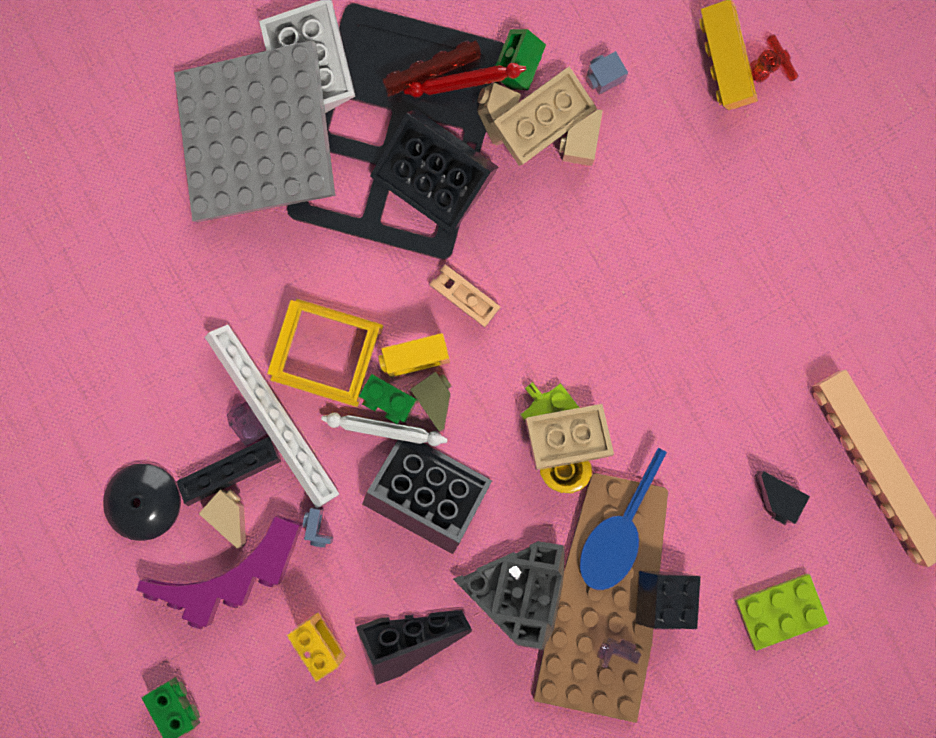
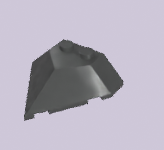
M538 541L529 545V548L517 553L508 554L477 568V571L453 579L517 646L544 650L554 630L563 586L564 545Z

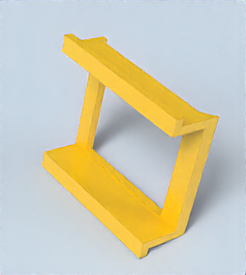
M297 298L296 301L290 300L267 374L271 375L270 381L358 407L361 399L359 394L378 334L381 335L384 325ZM302 311L368 331L349 392L283 372Z

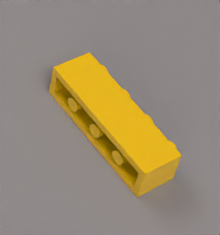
M724 0L702 8L703 18L699 19L702 32L706 33L708 42H705V49L708 57L712 56L714 65L710 67L713 80L718 81L719 90H716V96L719 104H723L727 110H732L757 102L758 98L736 5L732 0Z

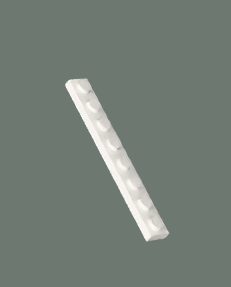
M226 325L209 332L205 339L315 507L319 508L338 496L339 492L230 326Z

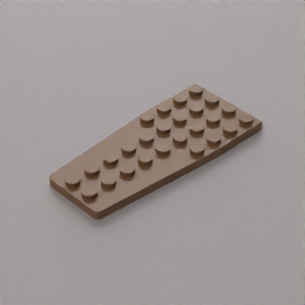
M597 473L592 474L564 567L563 586L554 630L543 650L534 694L535 702L637 723L653 639V628L635 624L639 571H660L668 490L665 487L650 485L632 520L638 531L639 548L635 562L628 574L615 586L605 590H596L589 587L581 575L580 557L583 546L590 533L598 524L613 516H623L640 482Z

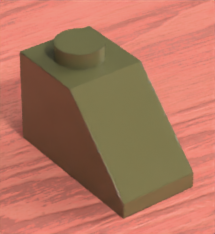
M434 372L410 390L438 431L442 432L445 430L451 397L448 389L452 386L444 374L438 376Z

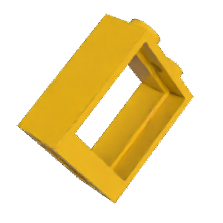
M443 333L381 348L383 355L378 356L382 371L384 373L387 372L390 377L450 363Z
M319 612L296 626L287 635L316 682L338 668L346 657ZM309 652L310 657H305L304 653Z

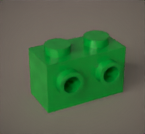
M510 29L496 63V66L500 65L503 67H507L510 63L526 66V71L522 72L519 77L515 79L506 77L503 81H500L511 90H529L546 44L528 29Z
M371 374L359 395L360 398L364 399L362 405L373 411H376L377 408L387 412L384 417L396 424L400 420L406 423L418 402L417 399Z
M176 677L141 697L163 738H179L200 723L198 709L194 704H190L186 697L187 689L181 681L178 682Z

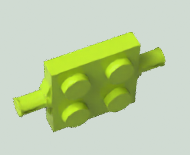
M532 382L524 389H526L534 401L527 410L520 414V417L525 422L527 417L580 407L561 383L551 391L542 394L534 382Z

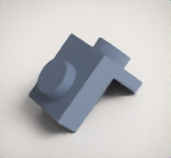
M313 507L310 508V512H305L303 527L306 528L304 540L311 541L310 545L325 548L326 544L333 543L334 537L319 534L324 509Z

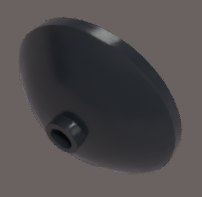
M134 464L120 470L108 483L103 498L104 513L110 526L121 536L135 541L151 540L166 533L176 522L181 508L180 490L174 478L164 469L152 464ZM135 498L141 501L138 508L133 504Z

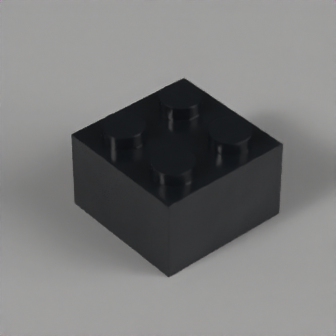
M639 571L635 624L653 629H697L701 576L683 572Z

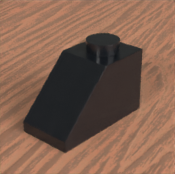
M757 471L755 477L765 509L773 514L771 518L782 525H786L787 522L796 524L810 496L765 471Z

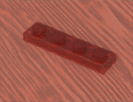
M477 40L471 43L470 41L462 42L456 49L450 52L441 51L435 54L433 59L426 62L417 61L409 69L402 72L399 70L391 72L383 79L388 97L409 88L414 82H425L479 59L481 49Z

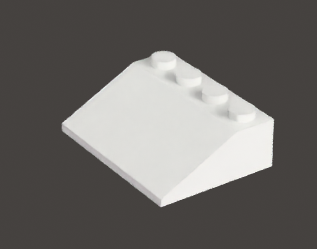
M320 0L259 21L266 51L310 40L316 42L325 113L355 97L332 0Z

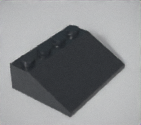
M415 109L405 114L370 177L447 232L453 234L486 189L499 167L422 112Z
M397 440L369 487L362 505L453 554L460 544L492 480L424 443L418 444Z

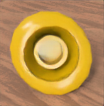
M590 461L541 469L540 475L544 483L552 490L560 493H574L580 491L588 484L592 476V466Z

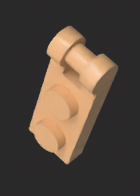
M444 265L440 270L441 274L436 280L433 279L429 286L485 328L501 307L451 268ZM449 279L455 282L450 290L444 286Z

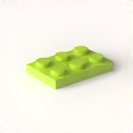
M810 574L801 575L735 600L755 651L829 624Z

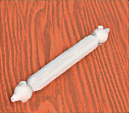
M333 412L321 417V420L332 428L341 426L348 431L418 444L428 442L431 446H438L442 443H447L448 440L438 431L428 433L423 428L352 415L341 417L338 413Z

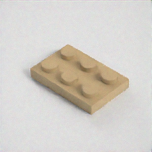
M602 404L527 417L525 419L536 470L614 455Z

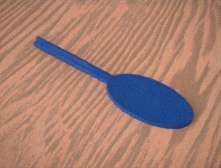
M657 448L623 516H613L605 519L588 536L581 552L580 571L583 580L589 587L596 590L611 588L618 584L632 568L639 548V535L632 520L667 454L665 450Z

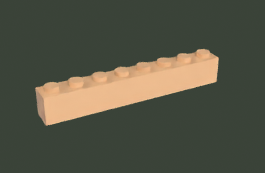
M847 370L838 371L813 385L815 400L820 406H824L828 413L826 415L828 422L833 428H837L842 436L840 437L842 445L847 451L850 450L855 458L853 460L855 467L860 473H864L869 481L867 482L868 489L874 496L877 495L882 503L880 508L887 518H891L895 525L893 528L895 534L909 548L907 553L910 559L915 564L925 567L935 564L936 518Z

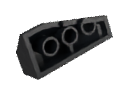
M462 610L430 613L428 617L414 618V615H405V619L390 620L389 617H385L356 627L367 664L376 685L402 676L472 632Z

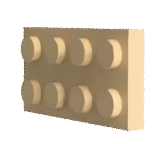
M569 66L490 124L517 164L521 166L594 112L597 107Z

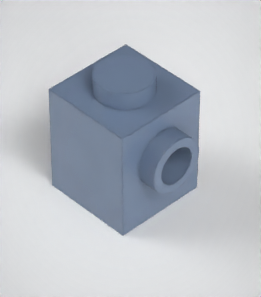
M615 51L606 57L600 55L590 62L591 65H589L586 79L591 89H596L600 95L624 82L628 71Z

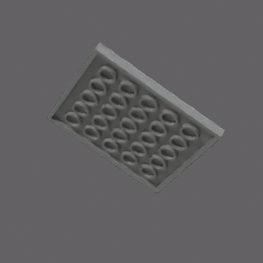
M310 40L174 72L192 221H208L336 196L316 42Z

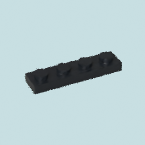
M267 437L176 482L184 504L190 506L219 492V490H223L281 462L275 444L270 437Z

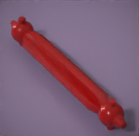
M510 63L507 67L499 65L429 79L422 84L414 82L409 88L404 90V93L413 97H420L423 93L432 95L503 81L506 77L515 79L522 72L526 71V66Z

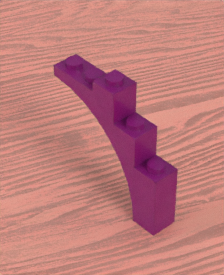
M275 516L267 534L253 553L227 573L207 581L188 584L166 583L145 578L139 581L136 591L142 592L144 598L152 601L164 600L168 602L167 606L173 609L182 610V608H185L182 619L187 620L189 626L197 629L207 627L212 624L221 599L224 600L223 604L233 608L246 604L256 578H259L258 583L268 587L282 583L303 524L282 516Z

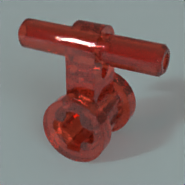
M770 35L766 41L771 50L763 51L758 56V60L750 63L753 81L758 83L764 82L770 73H774L780 66L789 81L796 80L799 75L790 61L792 58L787 49H783L776 35Z

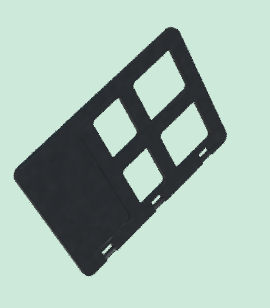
M355 3L346 6L339 31L355 97L350 100L390 110L392 116L384 144L382 146H375L329 133L335 108L326 112L330 153L376 166L405 114L415 109L436 123L462 129L464 131L462 141L466 144H475V150L480 153L486 129L478 114L480 104L478 103V96L483 88L492 83L432 95L423 93L420 97L405 94L404 90L409 88L414 82L422 84L429 79L494 67L504 43ZM374 179L364 215L361 218L311 206L309 201L291 204L287 207L288 215L293 220L441 260L448 259L452 255L460 227L459 225L454 233L450 234L439 226L436 236L430 238L383 225L381 219L389 190Z

